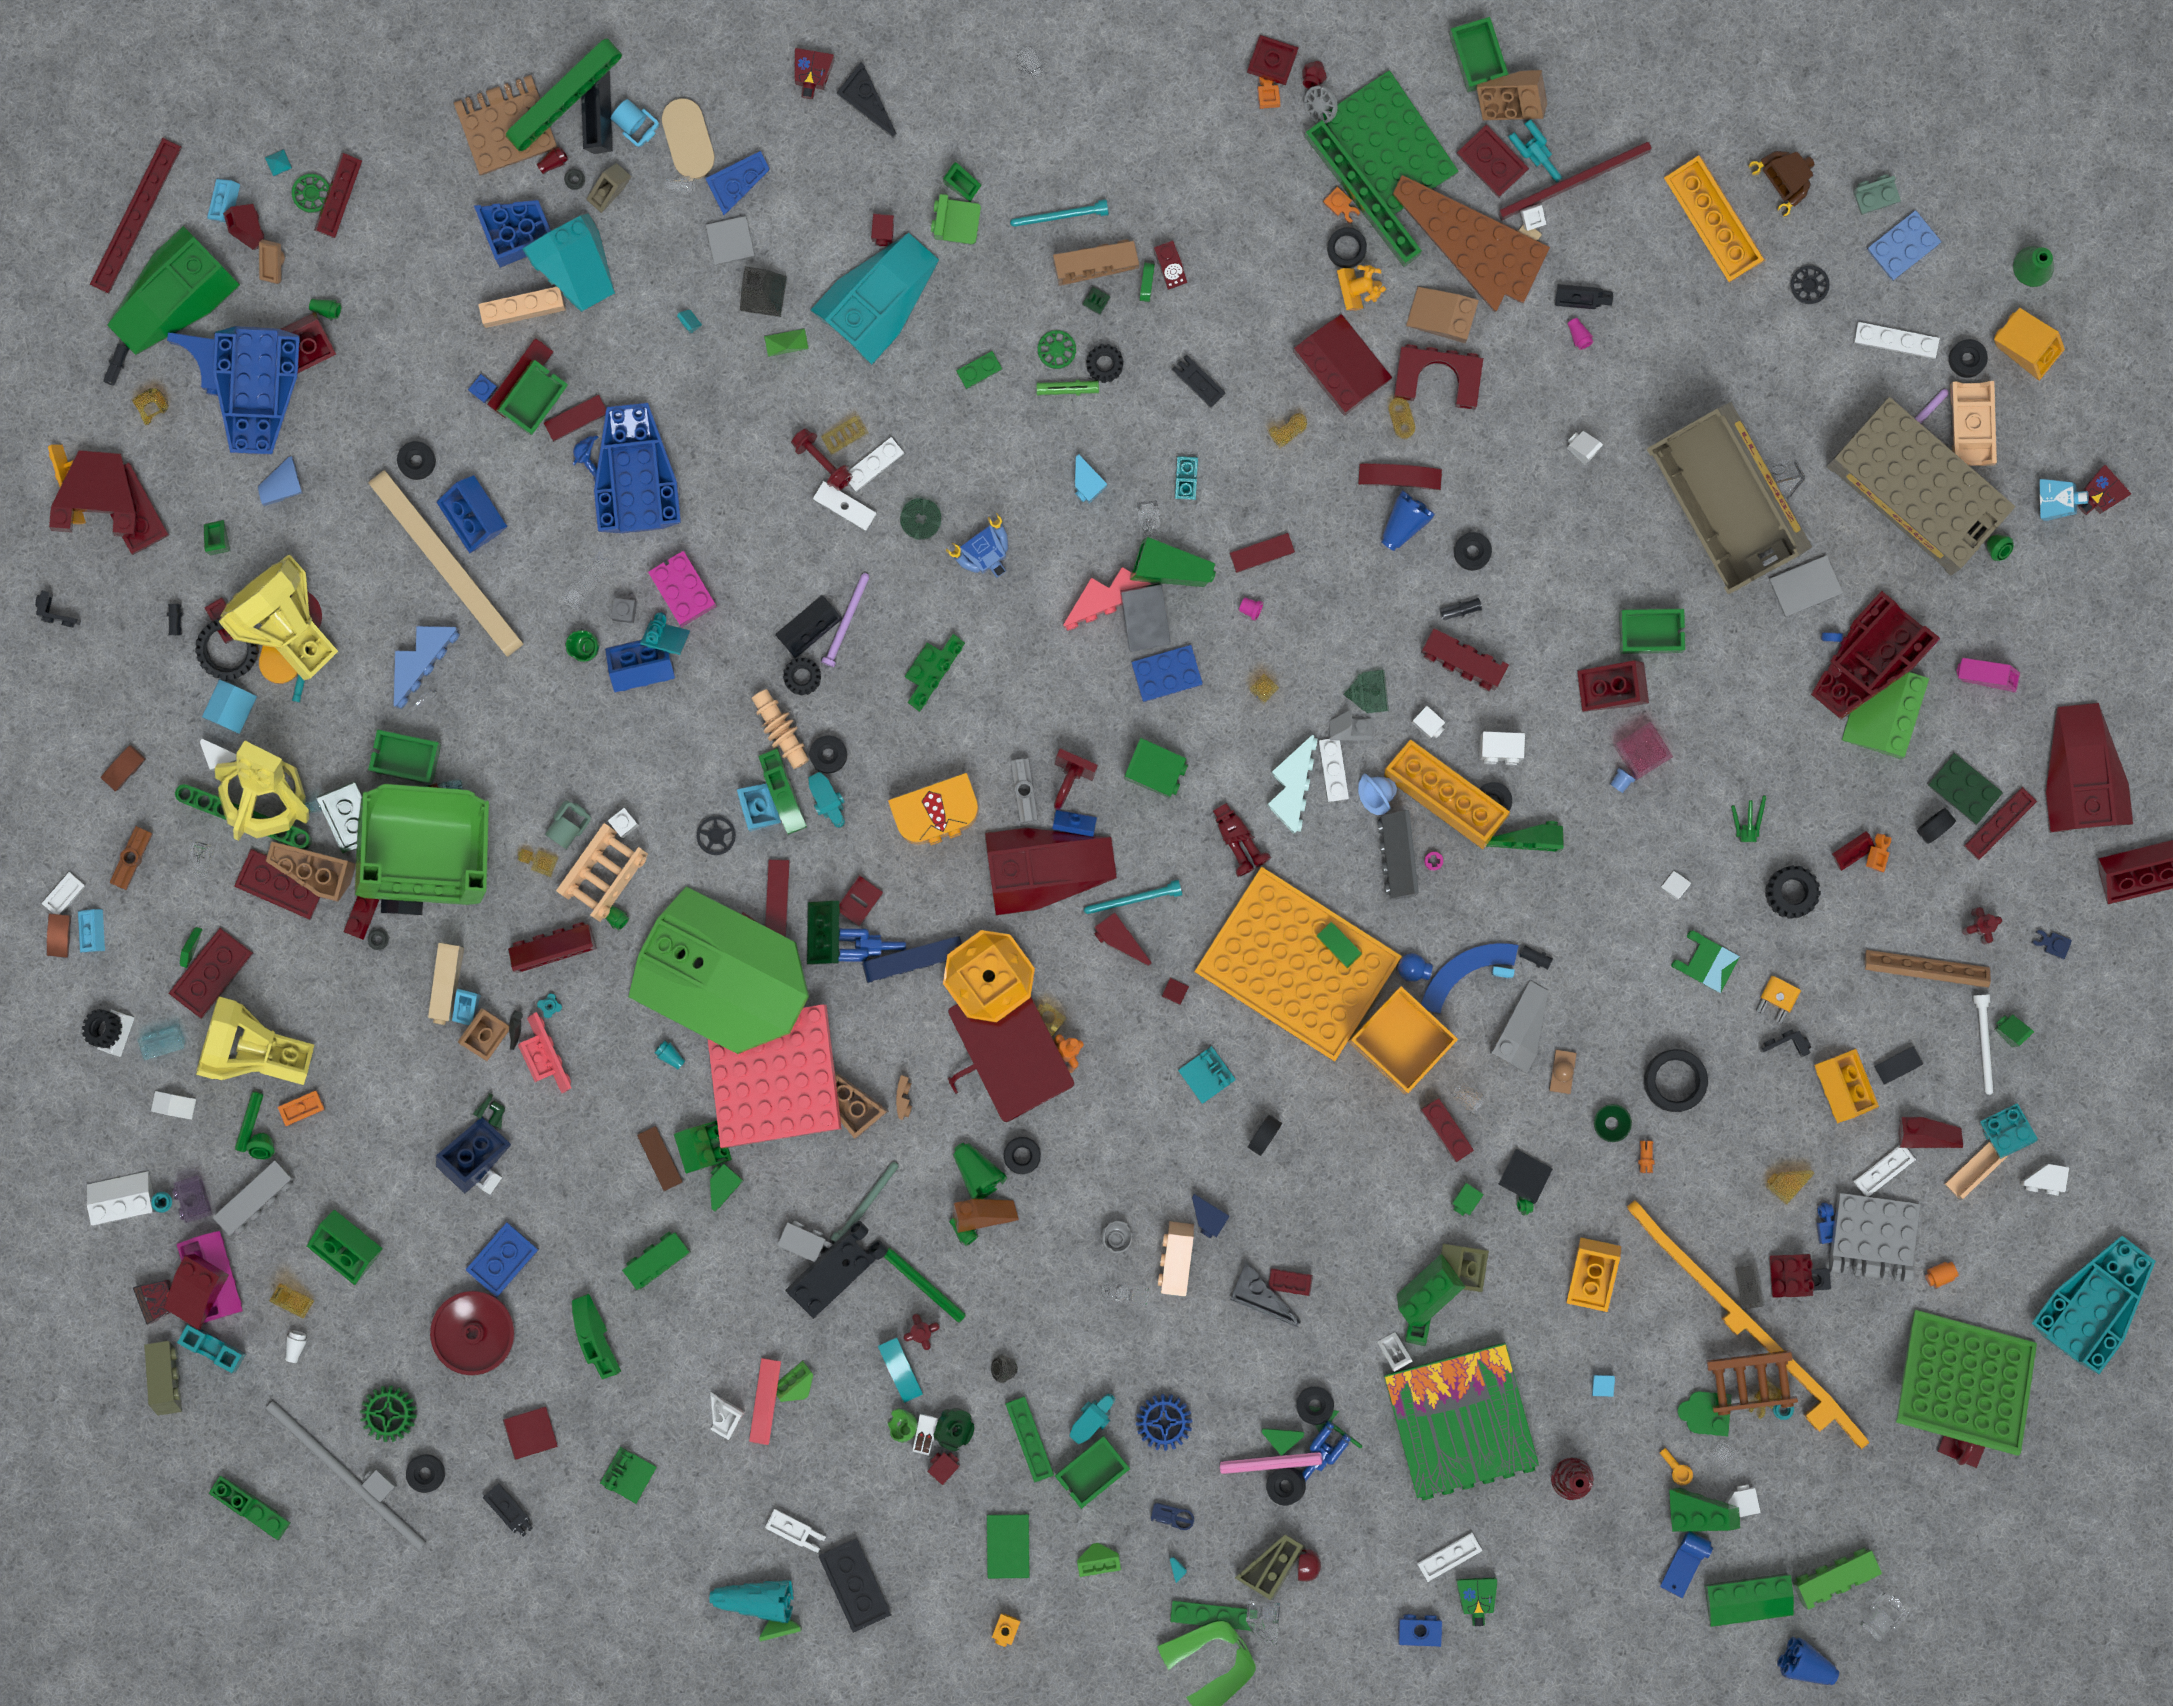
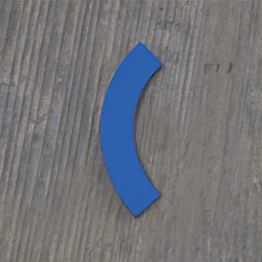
M1488 944L1472 948L1456 956L1442 967L1432 979L1422 998L1421 1005L1427 1011L1440 1014L1442 1005L1450 990L1468 973L1489 965L1514 966L1518 945Z

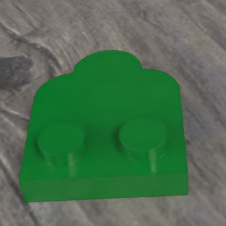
M1697 1391L1690 1395L1688 1401H1684L1679 1405L1677 1410L1678 1416L1681 1420L1687 1422V1427L1691 1432L1728 1437L1730 1414L1718 1415V1412H1713L1712 1406L1719 1405L1717 1393ZM1726 1394L1727 1404H1731L1732 1395Z

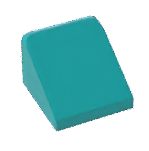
M690 309L677 314L679 321L691 334L702 326Z
M1171 1556L1170 1563L1175 1582L1177 1583L1187 1573V1569L1174 1556Z

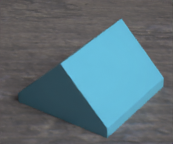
M219 679L202 717L240 734L257 696Z
M767 784L737 789L745 821L750 832L781 823Z

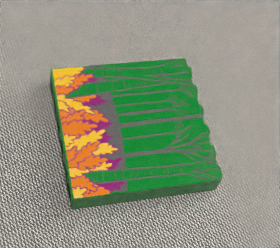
M1505 1342L1384 1375L1416 1497L1421 1498L1422 1501L1434 1498L1433 1494L1442 1492V1495L1454 1493V1488L1462 1487L1463 1490L1475 1487L1474 1483L1480 1481L1483 1484L1492 1483L1495 1481V1477L1503 1476V1479L1514 1477L1515 1472L1523 1470V1473L1533 1472L1535 1467L1539 1466Z

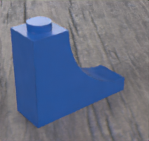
M168 333L167 341L170 344L186 349L196 359L201 372V388L208 395L218 396L213 375L214 339Z

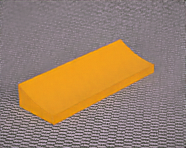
M1700 155L1664 177L1729 283L1766 261Z
M1411 739L1385 769L1384 777L1391 779L1399 789L1481 849L1486 847L1490 839L1510 815V811Z

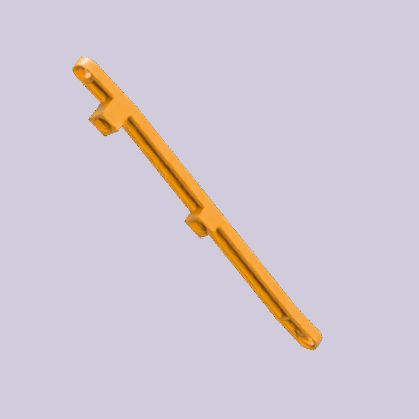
M1635 1200L1627 1206V1209L1648 1234L1728 1312L1721 1319L1735 1335L1746 1329L1769 1353L1784 1351L1663 1233ZM1794 1360L1788 1361V1365H1786L1787 1370L1819 1401L1804 1414L1811 1425L1820 1432L1835 1419L1861 1450L1869 1444L1867 1438L1833 1398Z

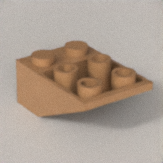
M1542 70L1519 71L1477 84L1483 120L1544 118L1547 98Z

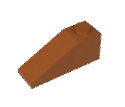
M970 1199L956 1202L953 1205V1218L958 1233L1019 1220L1014 1200Z

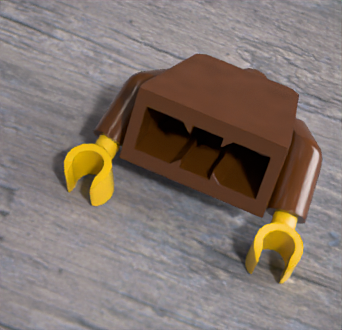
M1774 151L1762 158L1761 162L1753 161L1749 164V168L1754 165L1759 167L1752 175L1760 174L1761 168L1765 167L1763 169L1764 173L1784 202L1789 201L1787 204H1781L1778 207V210L1782 206L1787 208L1788 211L1783 217L1790 213L1792 206L1795 207L1807 196L1811 185L1809 179L1813 176V172L1810 169L1815 165L1814 160L1810 156L1803 159L1798 152L1790 154L1785 151Z

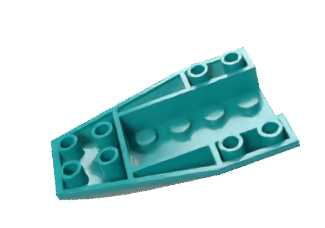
M907 233L838 279L814 305L811 312L825 324L830 325L856 349L857 353L873 365L900 335L939 259L910 233Z
M2120 1236L2058 1287L2031 1324L2044 1338L2073 1360L2100 1375L2125 1340L2156 1261L2125 1237Z

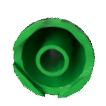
M2037 246L2022 249L2016 255L2013 262L2014 275L2019 282L2029 287L2044 285L2051 279L2054 272V260L2051 251Z
M963 1142L955 1147L953 1157L971 1199H984L997 1190L995 1187L999 1182L1002 1185L1007 1180L1005 1173L970 1143L965 1144Z

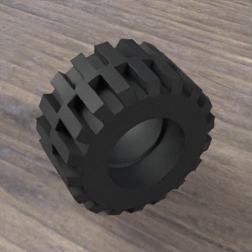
M1794 865L1776 871L1769 878V883L1766 884L1767 893H1765L1766 898H1768V905L1773 908L1772 911L1788 919L1799 918L1813 911L1821 895V891H1819L1820 884L1819 882L1817 883L1815 874L1812 875L1809 869ZM1788 880H1796L1804 888V898L1798 904H1790L1782 896V886Z

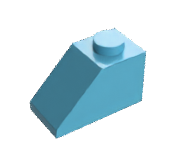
M1077 455L1075 469V489L1077 492L1075 494L1082 502L1086 500L1090 504L1107 488V483L1080 455Z

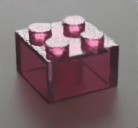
M1651 722L1614 745V748L1636 781L1673 757Z

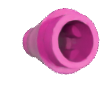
M1574 318L1567 323L1575 347L1583 350L1593 344V335L1578 318Z

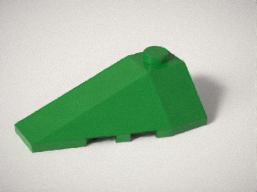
M1546 821V824L1494 836L1486 847L1560 852L1564 847L1563 826H1558V822Z

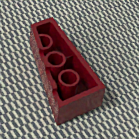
M1436 629L1432 630L1421 653L1425 654V659L1433 663L1436 660L1443 664L1442 668L1450 672L1458 671L1461 673V678L1469 682L1472 679L1479 682V687L1488 692L1491 689L1496 690L1509 664L1502 662L1499 665L1494 657L1483 653L1479 655L1474 647L1467 644L1460 645L1459 640Z

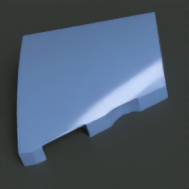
M292 456L288 457L258 486L263 506L303 493Z

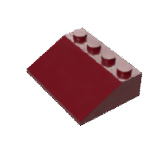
M1342 314L1311 334L1293 350L1296 357L1344 416L1392 379V376Z

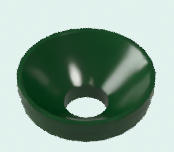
M1616 1104L1606 1105L1596 1113L1594 1129L1597 1135L1604 1141L1619 1142L1630 1133L1632 1127L1631 1116L1622 1106ZM1609 1117H1614L1618 1122L1614 1130L1608 1129L1605 1125Z

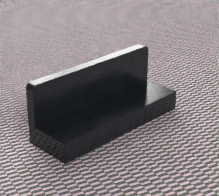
M822 595L777 632L775 636L796 659L843 618Z

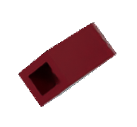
M254 204L232 206L225 211L223 215L228 232L252 250L258 249L259 242L262 239L264 240V233L260 228L259 215L255 210Z

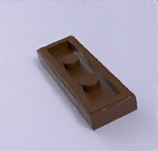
M654 1126L638 1134L637 1137L663 1191L665 1192L683 1183L657 1127Z

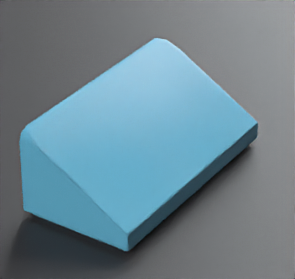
M216 179L207 219L226 223L223 213L236 205L240 188L239 183L232 180Z
M103 910L78 911L80 953L105 951Z

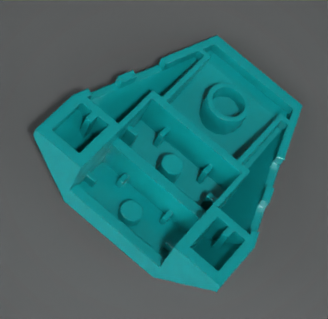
M589 213L576 217L523 248L532 266L537 271L540 270L552 285L555 284L563 292L562 294L581 312L615 294L600 233Z

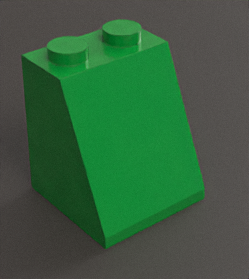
M1140 738L1124 780L1171 798L1172 794H1177L1180 783H1177L1180 775H1185L1188 764H1185L1186 758Z

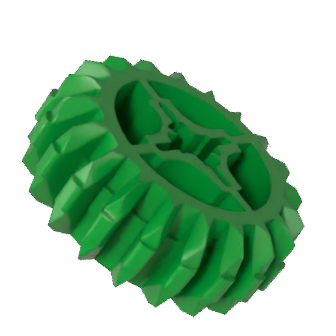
M393 1385L389 1386L388 1392L385 1386H381V1393L374 1389L373 1394L375 1397L370 1394L366 1396L370 1403L367 1401L362 1402V1405L367 1407V1410H360V1413L366 1414V1417L361 1418L360 1421L368 1422L363 1427L364 1430L371 1427L372 1430L368 1435L372 1436L376 1432V1440H380L383 1435L384 1442H388L389 1436L392 1442H395L397 1440L396 1434L400 1439H403L404 1434L402 1431L407 1434L411 1432L407 1425L415 1426V1423L410 1421V1418H417V1414H411V1411L416 1410L417 1407L409 1406L414 1399L406 1400L405 1398L409 1393L405 1392L400 1395L402 1388L398 1387L394 1392ZM387 1396L383 1409H373L375 1403L380 1398ZM393 1398L401 1402L405 1412L395 1409ZM387 1408H389L391 1413L398 1415L391 1416L390 1420H388L386 1415L379 1413L387 1411ZM372 1416L382 1419L384 1430L374 1423ZM395 1418H404L402 1425L398 1429L390 1431Z

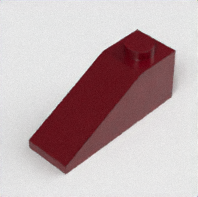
M1113 913L1095 926L1096 932L1094 935L1100 943L1105 942L1108 946L1147 966L1152 964L1116 913Z
M1902 1117L1899 1125L1900 1148H1963L1962 1129L1924 1117Z

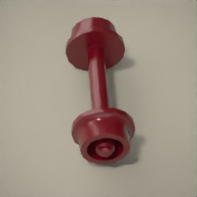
M807 429L796 433L791 441V444L796 448L795 452L801 454L807 450L831 474L827 485L829 487L833 486L837 491L848 486L853 478L852 474L848 471L849 467L843 465L836 469L813 445L817 439V434L811 433Z

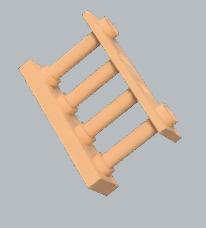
M605 823L556 890L568 900L575 896L592 908L593 912L590 916L599 922L608 916L611 906L638 868L644 865L648 853L638 847L634 852L615 838L617 832ZM611 845L630 858L623 869L603 856L607 846ZM599 862L617 875L611 886L591 873L595 863ZM587 879L605 892L599 903L579 890L583 880Z

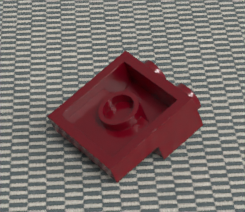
M1810 1254L1770 1256L1772 1298L1813 1296L1814 1282L1811 1271L1813 1263Z

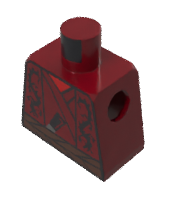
M170 1280L133 1287L146 1325L152 1324L170 1313L164 1309L171 1288Z

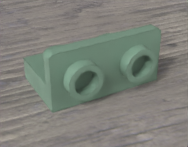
M1887 174L1878 177L1876 182L1869 183V181H1865L1857 185L1858 188L1853 193L1861 215L1901 202L1895 184V176L1889 177Z

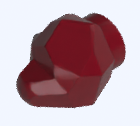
M1314 61L1305 64L1302 70L1304 87L1310 89L1311 87L1321 85L1327 79L1322 62Z

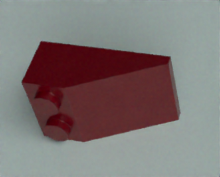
M1634 660L1577 671L1582 712L1632 707L1649 703L1644 662Z
M196 1254L185 1255L175 1273L164 1309L199 1330L229 1274Z

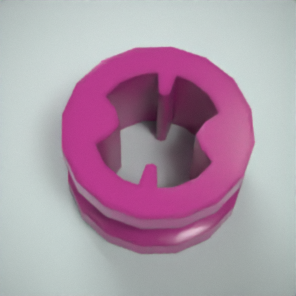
M1430 852L1425 857V866L1432 871L1440 869L1443 865L1442 855L1438 852ZM1435 855L1436 859L1440 860V863L1436 864L1437 867H1432V863H1428V858L1431 859V856Z

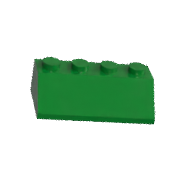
M1788 1573L1704 1585L1710 1627L1794 1615V1594L1791 1575Z

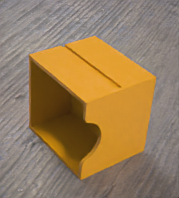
M1400 986L1355 1033L1348 1043L1405 1095L1416 1086L1454 1045L1458 1038Z

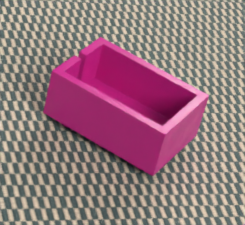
M684 551L670 558L667 566L665 563H662L648 571L681 628L717 607Z

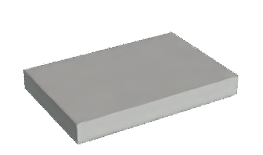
M1827 555L1769 579L1785 617L1843 594Z

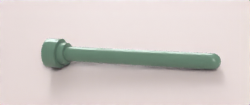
M897 1162L890 1164L842 1230H838L837 1233L834 1232L830 1239L836 1242L855 1222L860 1220L898 1169L899 1165Z

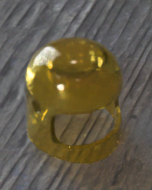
M148 388L132 399L146 426L152 422L151 420L159 413L164 414L168 410V401L165 395L157 388ZM154 402L160 410L147 416L144 407Z

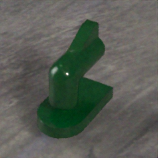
M488 1093L484 1102L472 1114L481 1119L493 1094ZM494 1100L489 1106V1109L494 1112L488 1123L501 1129L502 1115L505 1112V1107Z

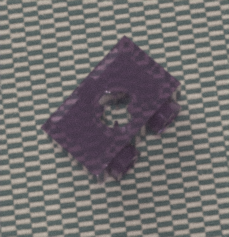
M201 1175L174 1183L175 1188H172L175 1200H179L181 1208H178L181 1220H185V1223H190L213 1216ZM190 1194L191 1197L196 1198V1200L193 1201L192 1206V1203H187V1199L190 1198Z

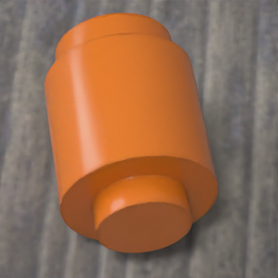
M1943 1262L1927 1269L1925 1278L1929 1286L1939 1288L1953 1282L1958 1277V1272L1953 1262Z

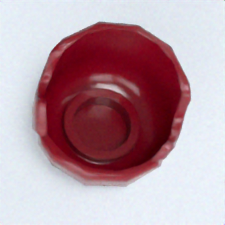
M1304 1549L1302 1552L1306 1553L1301 1554L1299 1557L1298 1581L1308 1582L1318 1577L1321 1570V1561L1314 1550Z

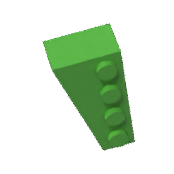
M1858 1549L1853 1552L1854 1556L1848 1559L1846 1556L1834 1560L1835 1564L1830 1567L1823 1565L1816 1568V1573L1810 1576L1805 1573L1796 1577L1797 1581L1793 1583V1586L1802 1606L1809 1610L1815 1607L1814 1602H1826L1831 1599L1833 1593H1844L1851 1589L1853 1584L1858 1586L1881 1575L1882 1572L1872 1550Z

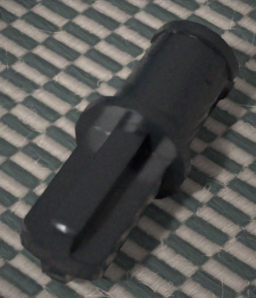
M117 344L111 361H108L109 367L103 382L108 385H115L121 368L124 369L123 363L129 348Z
M1476 598L1462 603L1458 601V604L1441 608V618L1448 620L1458 616L1465 617L1466 614L1481 611L1480 599Z

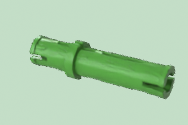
M1076 379L1074 382H1037V396L1076 394V396H1081V394L1099 393V380L1080 381V379ZM1070 387H1087V388H1070Z

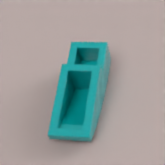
M898 1337L879 1345L880 1353L903 1402H908L923 1395Z

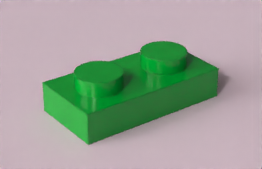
M993 351L956 370L964 387L968 389L1002 370V367Z

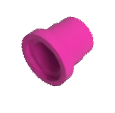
M1244 597L1239 607V612L1250 616L1251 620L1256 621L1263 608V602L1260 600L1257 602Z

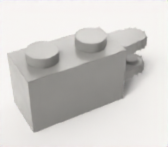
M794 1220L792 1224L787 1222L777 1246L815 1262L822 1255L821 1251L824 1246L830 1248L833 1245L823 1238L824 1233L815 1229L809 1232L804 1229V1224Z

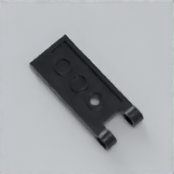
M861 1221L855 1222L843 1236L785 1289L787 1294L813 1319L875 1260L883 1258L888 1251V1248L880 1240L873 1242L866 1251L855 1242L863 1239L869 1231ZM849 1259L846 1265H842L843 1260Z

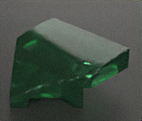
M1385 670L1359 674L1355 682L1343 694L1368 714L1389 711Z

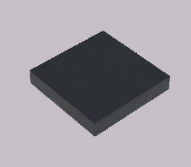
M1516 1149L1498 1184L1535 1204L1553 1169Z

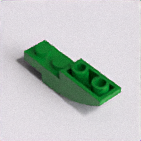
M775 749L758 756L764 771V778L787 834L789 835L806 828L807 825L795 790L792 788L780 751Z
M586 1294L573 1299L572 1313L575 1331L587 1364L594 1363L602 1380L617 1375L621 1372V1369L603 1335L607 1329L590 1295Z
M219 1476L209 1492L211 1496L238 1515L248 1519L276 1540L281 1539L291 1523L278 1514V1511L223 1476Z

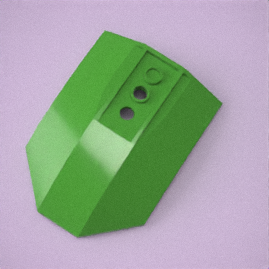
M686 886L657 918L637 958L628 997L739 1054L790 1034L809 994L796 942ZM685 949V956L679 959L678 953ZM702 957L703 965L701 968L696 969L694 962L697 958Z

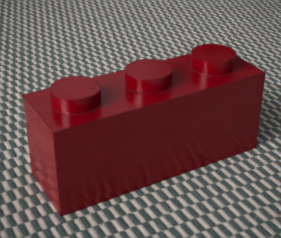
M1439 1098L1420 1110L1454 1162H1458L1474 1151Z

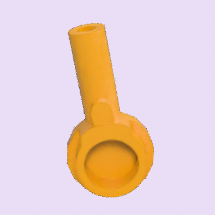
M1666 1448L1659 1452L1673 1469L1672 1478L1675 1483L1682 1486L1692 1481L1693 1472L1690 1467L1684 1464L1679 1465Z

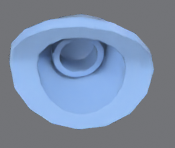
M1364 773L1358 787L1359 797L1364 807L1375 815H1384L1391 809L1389 802L1392 801L1397 791L1395 782L1386 777L1376 776L1370 778Z

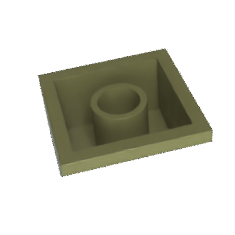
M1443 1244L1441 1254L1465 1285L1464 1290L1483 1292L1489 1251Z

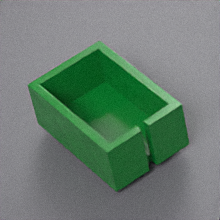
M1490 17L1450 29L1449 36L1467 93L1477 90V84L1509 75Z
M536 360L530 362L496 409L497 412L529 435L535 432L568 386L567 383L555 374L546 376L550 371Z
M1684 609L1621 610L1619 612L1620 654L1683 653L1685 651V632L1678 634V630L1685 628Z
M377 730L373 748L379 750L380 754L372 752L368 769L370 772L430 785L433 784L441 749L440 743Z
M1103 1435L1056 1473L1055 1477L1066 1491L1070 1488L1072 1489L1069 1495L1082 1509L1129 1471L1130 1467Z

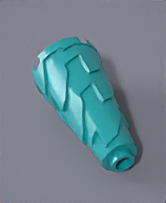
M790 1580L764 1581L763 1583H744L743 1585L718 1587L711 1591L709 1596V1602L713 1604V1607L738 1612L741 1615L758 1617L763 1620L788 1623L793 1610V1606H790L791 1600H794L793 1584Z

